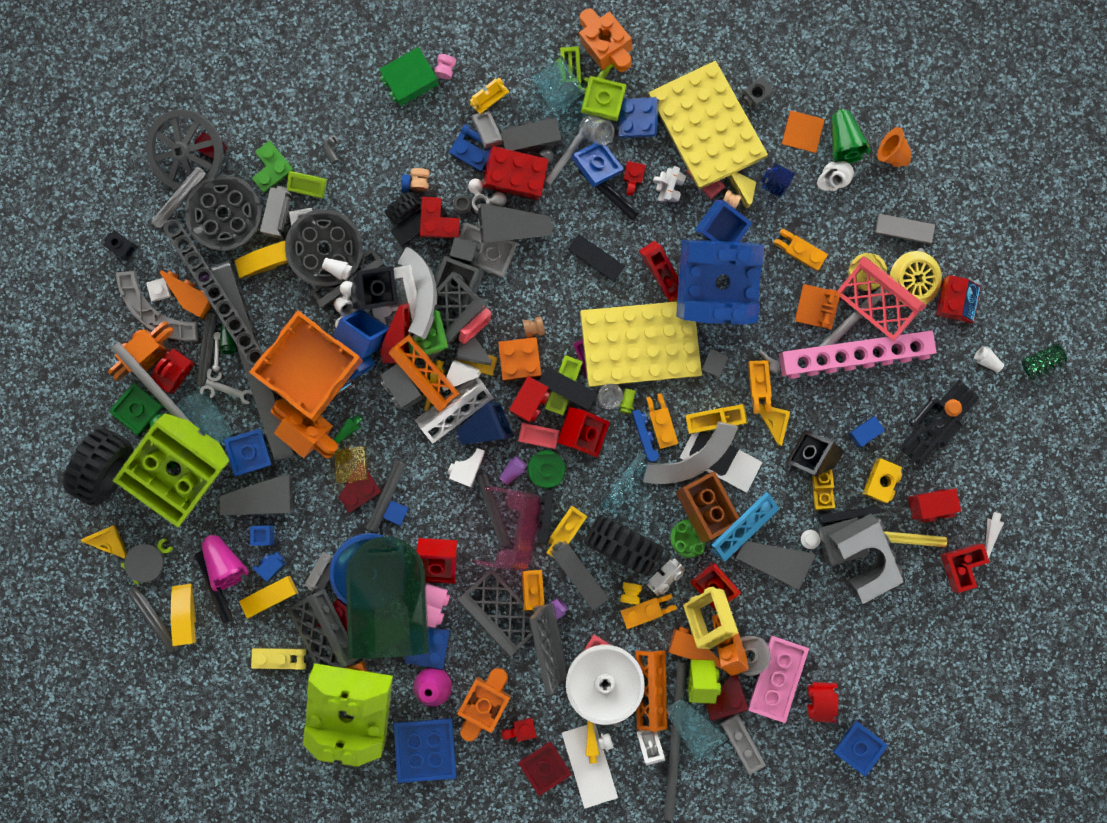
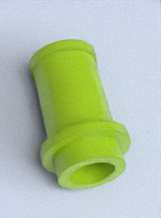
M624 389L622 403L619 405L621 413L631 414L634 411L632 407L636 393L634 390Z

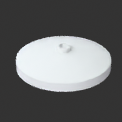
M596 645L581 652L570 665L566 677L567 696L574 710L584 719L602 725L615 724L628 718L638 708L644 694V676L638 662L626 650L613 645ZM604 679L609 682L607 686H602L601 684Z

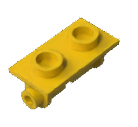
M495 78L485 86L486 92L481 89L474 96H471L472 99L469 100L470 105L481 114L509 93V90L503 85L504 83L500 78Z

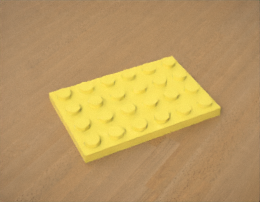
M716 61L648 92L649 98L657 97L659 99L658 115L699 190L767 158L768 154Z
M677 302L581 310L580 317L588 387L702 376L696 322L676 317Z

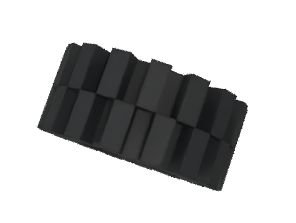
M408 192L400 198L398 197L396 201H393L385 209L384 213L392 224L397 226L420 209L421 204L412 192Z

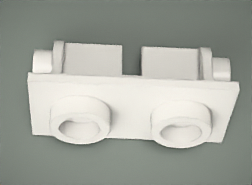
M675 558L673 560L670 559L661 568L665 573L664 576L657 572L648 580L647 586L657 596L666 593L670 588L669 585L674 580H679L684 574V567Z

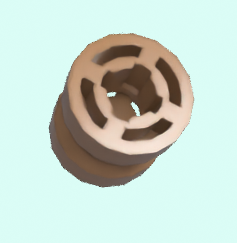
M541 316L535 317L534 321L523 320L527 338H533L536 334L539 336L546 335Z

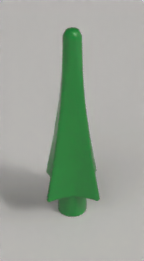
M358 414L354 418H348L334 438V441L339 444L361 427L358 424L363 418Z

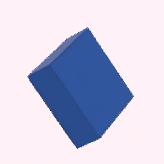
M391 500L383 518L401 526L409 508Z

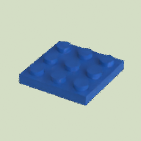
M453 718L394 722L397 783L456 779Z

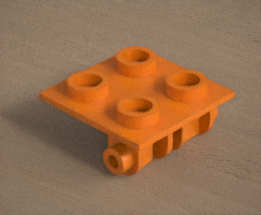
M803 284L795 321L832 330L841 293L833 289L828 290Z

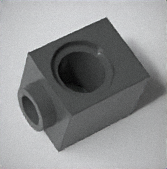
M761 76L744 90L742 94L743 101L754 110L771 97L774 90ZM752 92H759L761 97H754Z
M455 237L450 258L473 265L474 260L477 261L480 254L477 243Z

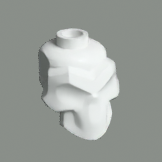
M846 161L829 163L824 167L823 173L818 178V187L825 191H836L838 188L846 187L854 176L853 167Z

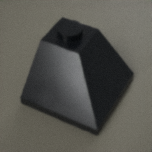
M393 266L356 271L351 287L353 309L367 310L398 305Z
M804 430L786 463L817 477L835 468L844 450L835 442Z

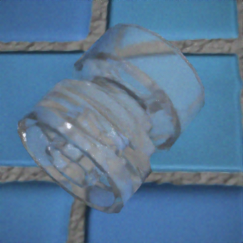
M589 115L581 121L579 133L583 139L599 145H607L613 139L614 126L609 121Z
M612 383L602 386L597 396L600 407L608 411L618 408L623 399V392L619 386Z

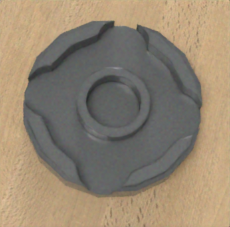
M139 544L128 551L124 567L131 579L146 583L155 580L161 575L165 559L158 547L150 544Z

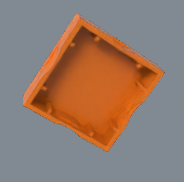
M297 310L282 329L275 343L264 352L249 373L316 422L363 360Z

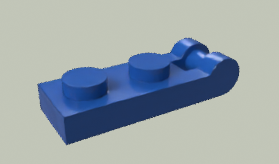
M640 409L633 411L631 414L646 459L649 462H654L658 459L659 454L652 448L651 442H654L651 431L646 430L645 424L648 422L645 413H641Z

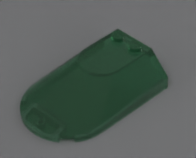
M383 536L365 542L352 555L346 571L349 659H377L429 654L426 577L420 555L410 544L395 537Z

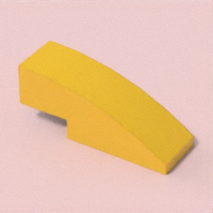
M285 241L261 248L234 260L239 278L249 277L287 264Z
M744 404L685 415L689 434L715 430L718 421L736 426L748 423Z
M287 576L240 600L239 603L248 619L298 594V591L291 576Z
M192 584L172 586V644L177 646L195 643L194 623L196 622Z

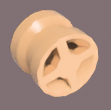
M727 190L723 200L736 209L741 195H734L730 190Z

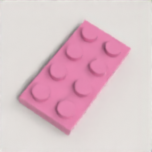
M771 635L768 643L771 652L770 665L762 673L758 674L748 705V711L786 723L809 648Z

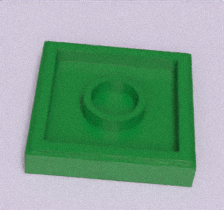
M133 382L108 412L134 434L140 436L148 427L152 418L158 415L164 406Z

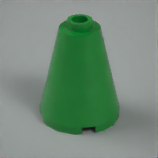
M845 109L837 110L832 116L833 161H846L850 164L863 159L862 155L867 153L868 156L870 154V145L851 112Z

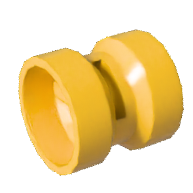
M623 582L622 588L625 594L621 595L620 601L639 605L640 598L637 595L641 592L642 585Z

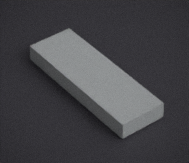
M879 214L875 234L931 244L935 224Z
M738 714L732 715L720 722L749 775L766 766Z

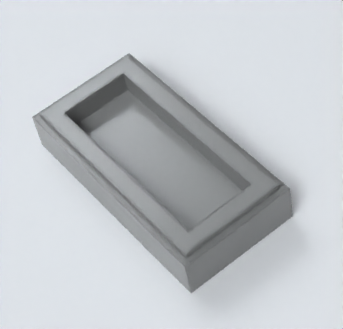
M490 110L472 115V121L485 149L503 144V139Z

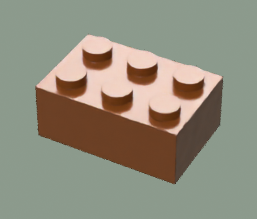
M715 471L675 491L702 543L723 534L739 519Z

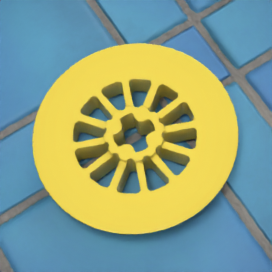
M913 251L902 255L894 263L890 272V276L908 290L911 287L910 292L924 304L931 302L941 288V269L936 260L924 252ZM930 271L931 275L925 276ZM919 275L918 279L920 282H915L914 276ZM903 276H907L908 279L903 280ZM931 278V283L926 281V279Z

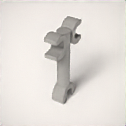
M212 369L207 371L208 378L205 386L200 389L201 395H203L204 390L209 389L211 390L210 398H213L215 395L214 389L240 398L242 403L249 405L250 402L244 399V395H253L251 390L240 391L217 381L221 379L222 373L219 372L216 378H212Z

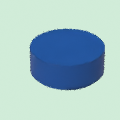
M403 174L401 193L406 194L409 192L410 176Z

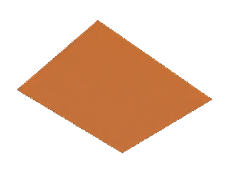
M790 110L782 144L816 153L825 119Z

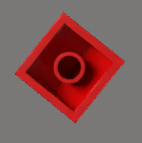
M712 562L690 581L700 595L709 587L724 590L728 602L741 593L720 568ZM714 601L711 602V603H709V605H710L715 611H717V610H716V607H715V604H714Z

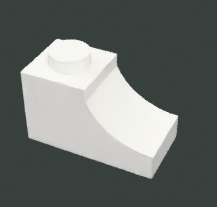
M477 448L476 452L469 459L462 462L455 461V464L451 463L447 473L450 475L449 479L472 487L485 451Z

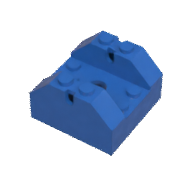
M682 240L676 317L687 321L723 324V322L745 325L757 323L764 245L748 242ZM725 274L728 286L725 289H718L715 284L716 278L719 275Z

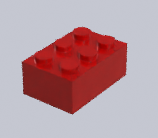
M492 146L488 155L483 188L538 200L542 195L548 159Z

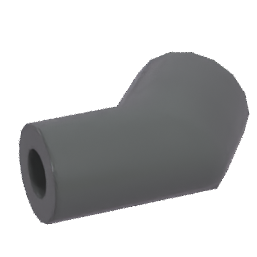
M335 135L327 137L323 146V152L331 165L339 161L335 154L338 144V138Z

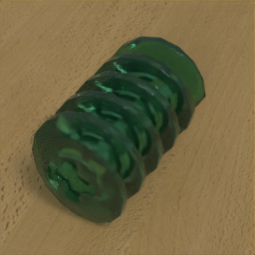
M1055 343L1051 347H1046L1044 350L1038 351V353L1025 357L1022 360V366L1031 380H1035V374L1038 377H1042V371L1048 374L1049 368L1054 371L1056 370V365L1059 368L1063 367L1062 361L1067 362V356L1063 348Z

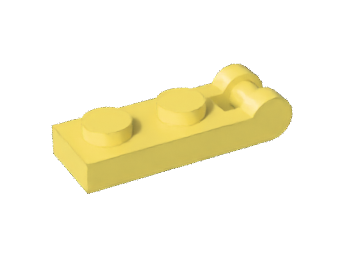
M252 648L251 668L306 669L304 656H306L307 649ZM292 655L297 656L296 662H292Z

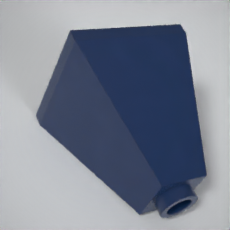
M500 402L485 404L457 429L455 434L458 443H462V445L514 437Z

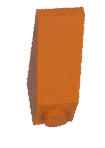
M680 627L679 630L674 629L668 648L669 653L692 660H714L715 667L722 668L720 659L711 650L697 648L690 629Z

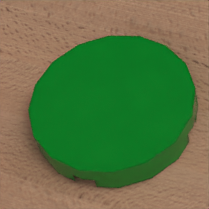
M548 450L540 451L532 456L527 469L533 484L546 489L561 483L566 470L560 455Z

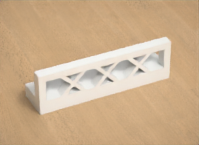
M479 377L465 382L458 387L459 395L448 402L442 411L439 412L433 406L415 419L432 444L493 399V396ZM482 391L486 393L487 396L483 399L476 400L479 393ZM464 404H470L467 411H461V407ZM448 416H455L452 422L445 423ZM434 427H439V431L433 436L428 432Z

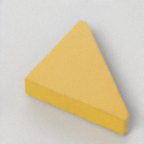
M759 404L761 418L778 446H782L790 411L771 407V413H765L764 405Z
M116 525L80 539L82 543L89 544L123 559L127 555Z

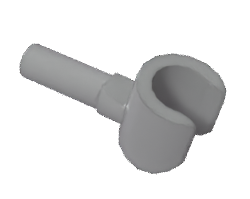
M760 350L758 354L770 363L769 370L777 373L780 363L777 360L771 359Z

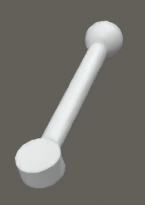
M216 332L213 334L215 339V355L212 370L214 372L220 370L218 366L220 333Z

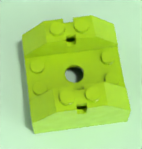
M163 414L152 425L113 481L172 524L179 527L230 460L219 442L208 434L205 436L201 435L198 432L200 429L190 421L169 414ZM168 462H177L181 466L180 474L173 475L167 470Z
M314 664L308 678V698L303 738L305 748L319 761L334 763V760H340L344 765L357 767L380 758L387 736L393 676ZM347 711L346 715L354 716V718L350 719L341 717V714H339V712Z

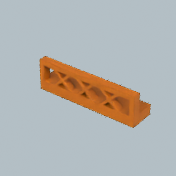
M410 334L389 351L391 357L439 412L446 407L448 402L459 395L457 389ZM409 341L413 346V353H405L401 346ZM415 357L423 358L426 361V368L417 367ZM428 372L438 375V383L429 381ZM440 387L449 388L452 394L445 399L440 393Z
M635 651L636 661L642 670L643 676L646 675L648 678V685H644L643 696L646 695L649 699V704L645 706L642 698L641 703L636 709L637 730L654 732L666 730V651ZM642 655L648 656V665L646 667L642 663ZM645 714L649 718V726L643 725V716Z

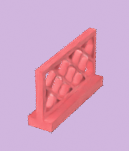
M863 256L858 262L860 264L837 292L841 293L840 297L890 339L895 341L915 316L927 305L870 259ZM863 270L867 273V282L857 283V274ZM879 283L882 293L872 294L871 284ZM867 284L868 295L858 296L857 285ZM849 286H854L855 297L845 296L843 294L844 290ZM894 295L896 297V305L886 306L885 296ZM882 296L883 307L873 308L872 297ZM868 298L869 308L861 309L859 307V299ZM900 307H909L913 312L908 318H901ZM897 308V319L887 320L886 309ZM883 310L884 320L876 321L873 318V311ZM898 321V330L893 335L888 331V322Z

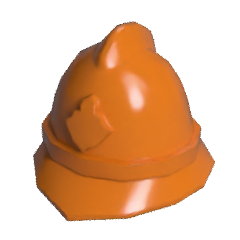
M895 127L883 138L877 154L879 162L890 163L894 167H906L910 164L912 153L902 128Z

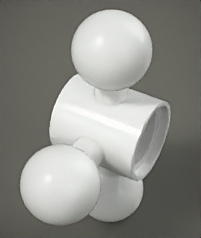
M472 179L468 184L469 191L475 194L472 200V207L475 213L478 214V208L475 204L479 200L485 201L486 204L500 207L505 205L507 198L504 193L496 192L492 198L488 199L485 195L481 194L483 190L481 180Z
M345 281L340 285V292L343 295L337 297L334 301V308L341 314L340 318L335 322L336 328L341 318L358 310L353 309V304L350 300L352 282Z

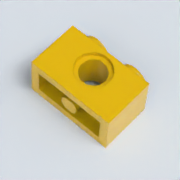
M881 458L876 459L862 495L881 503L891 501L895 495V490H893L895 484L899 483L902 477V467ZM883 476L888 481L885 487L880 484V479Z

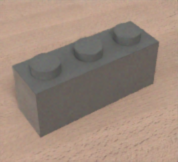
M545 117L535 123L528 121L518 127L510 125L501 130L504 148L520 153L561 145L562 142L557 118Z

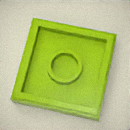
M590 76L581 113L618 121L627 84Z

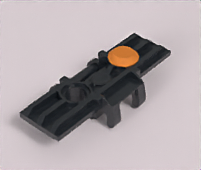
M958 380L940 401L931 396L929 402L914 419H910L909 423L915 429L900 445L899 449L920 466L938 444L945 447L963 426L960 420L980 397L961 380ZM936 407L939 410L936 414L937 416L929 425L924 426L921 423L922 420ZM924 432L931 437L928 443L922 440Z

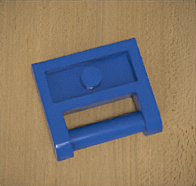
M465 124L451 147L449 154L482 173L492 147L488 148L485 152L464 140L466 136H469L483 144L479 134L470 129L471 126Z

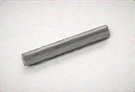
M196 167L152 219L154 226L161 228L205 176L203 169Z

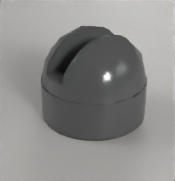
M544 148L537 154V157L548 159V164L553 160L554 156L549 148Z

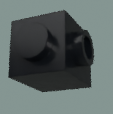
M115 230L106 236L105 243L103 244L104 247L125 261H128L138 248L137 245Z

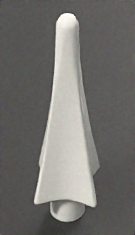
M996 512L993 513L992 519L987 518L985 549L988 558L1004 522L1000 521L1001 514Z

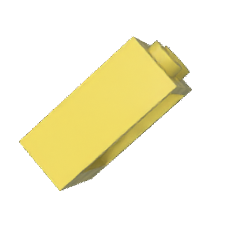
M709 587L704 590V593L691 597L690 601L683 605L697 648L711 649L738 634L724 590ZM714 601L722 626L708 633L700 609Z

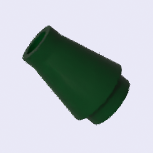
M224 325L221 326L219 350L225 355L236 353L237 346L226 327Z

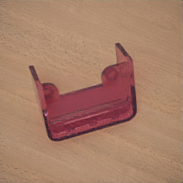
M485 486L484 490L507 493V506L512 510L519 511L513 549L499 551L495 562L472 558V563L502 569L525 570L531 564L541 505L540 499L537 495Z

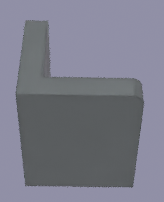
M710 349L702 370L714 375L716 379L720 378L729 356Z

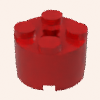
M812 682V685H808L807 695L811 699V704H807V716H809V719H812V722L837 723V719L834 717L838 716V694L834 690V688H838L837 683Z

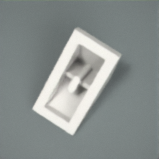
M454 360L446 378L455 387L479 377L481 371L458 360ZM442 387L444 391L449 389L447 387Z
M636 731L645 764L650 765L664 761L665 757L657 731Z

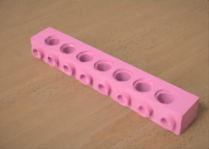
M932 330L900 335L895 341L889 337L785 351L779 354L782 377L788 376V379L800 378V374L807 373V376L819 375V371H826V374L838 372L837 369L840 368L850 371L855 370L856 366L863 365V368L875 367V363H882V366L894 364L893 361L900 360V363L911 362L912 358L916 357L919 360L931 359L930 355L937 352ZM911 343L915 344L916 352L911 350ZM892 346L897 347V349H898V354H897V355H895V354L892 352V350H891ZM874 348L879 351V357L873 355ZM855 351H858L861 354L860 360H857L854 357ZM836 354L842 356V363L836 361ZM818 356L823 358V366L817 363ZM799 359L804 360L805 368L798 366Z

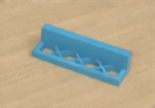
M766 492L712 544L713 548L710 549L712 553L724 562L729 559L779 510L772 496Z

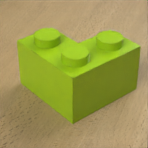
M691 660L688 681L689 702L716 703L717 695L721 693V685L717 683L719 681V669H715L714 660Z

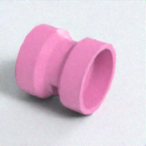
M439 54L437 58L438 65L434 69V74L443 79H452V68L456 64V59L446 54Z

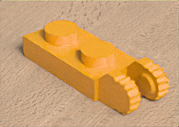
M781 229L779 233L790 240L791 243L788 246L779 239H775L773 243L784 250L786 254L811 269L819 271L828 254L800 237L794 236L791 232Z
M768 360L749 361L748 371L751 400L753 399L754 414H759V399H765V413H771L772 394Z
M662 393L657 394V400L661 409L654 411L653 401L650 397H646V402L659 449H663L679 443L668 408L665 405Z
M670 593L659 598L655 597L641 602L639 605L636 604L620 610L626 628L635 627L676 610V605H670L664 609H661L659 605L660 602L673 598L672 594Z

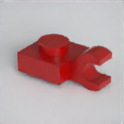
M627 161L623 181L628 182L626 195L633 196L636 184H642L646 165Z
M532 717L514 721V728L501 730L503 740L515 736L517 737V742L537 738Z

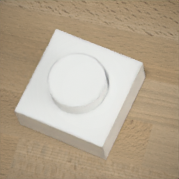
M164 278L146 283L152 302L172 297L169 286Z

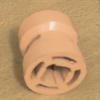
M423 168L411 169L412 181L409 188L414 191H428L429 184L427 179L429 178L430 171Z

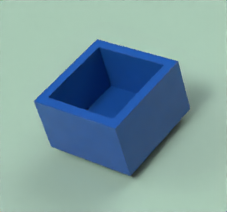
M716 199L694 231L707 241L740 242L752 225V222L724 200Z
M357 310L339 320L333 338L364 359L380 350L389 327L366 311Z

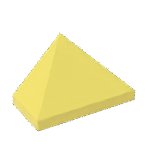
M735 172L728 176L737 194L741 195V201L747 209L752 204L756 182Z

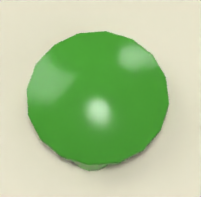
M682 520L673 527L670 536L671 544L680 556L693 558L704 552L706 542H701L690 520Z

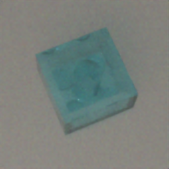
M563 56L531 77L547 105L554 113L586 93Z

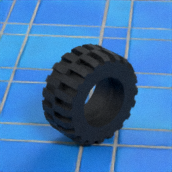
M100 428L91 432L88 437H85L80 446L78 445L75 449V453L71 456L70 462L65 468L64 480L62 481L66 493L90 506L104 503L116 491L118 484L113 479L134 450L129 440L107 428Z
M601 514L596 517L585 538V545L647 577L652 574L663 553V546Z

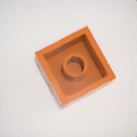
M537 337L498 342L503 382L526 380L528 376L533 379L541 378Z

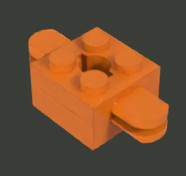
M593 9L583 10L580 14V22L584 28L579 32L581 45L601 70L613 64L618 71H627L632 65L631 56L628 53L633 50L631 37L610 11L599 17Z
M164 321L152 332L145 329L138 330L133 334V339L128 343L122 344V346L147 372L169 351L163 342L174 333V329L169 327L167 321ZM115 354L119 361L108 370V373L117 382L122 380L128 373L133 372Z
M279 399L275 402L271 409V414L281 421L274 432L278 438L303 458L314 449L325 458H331L338 449V444L328 436L333 425L321 415L314 422L284 399Z
M493 669L486 681L476 677L457 715L465 719L460 730L464 740L474 741L482 728L490 733L493 732L511 697L509 693L503 691L508 680V674L504 669Z

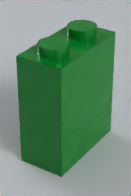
M419 47L379 69L381 72L379 78L384 87L388 85L391 90L388 93L392 101H397L399 106L439 85L436 75Z

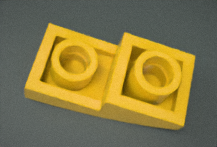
M832 469L817 477L812 475L815 511L834 510Z

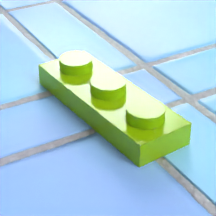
M565 355L559 373L576 381L583 362ZM551 391L545 410L563 416L569 400Z

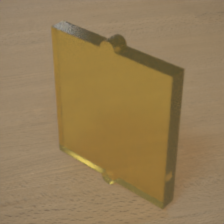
M348 446L346 449L336 450V483H354V481L367 480L365 446L353 448Z

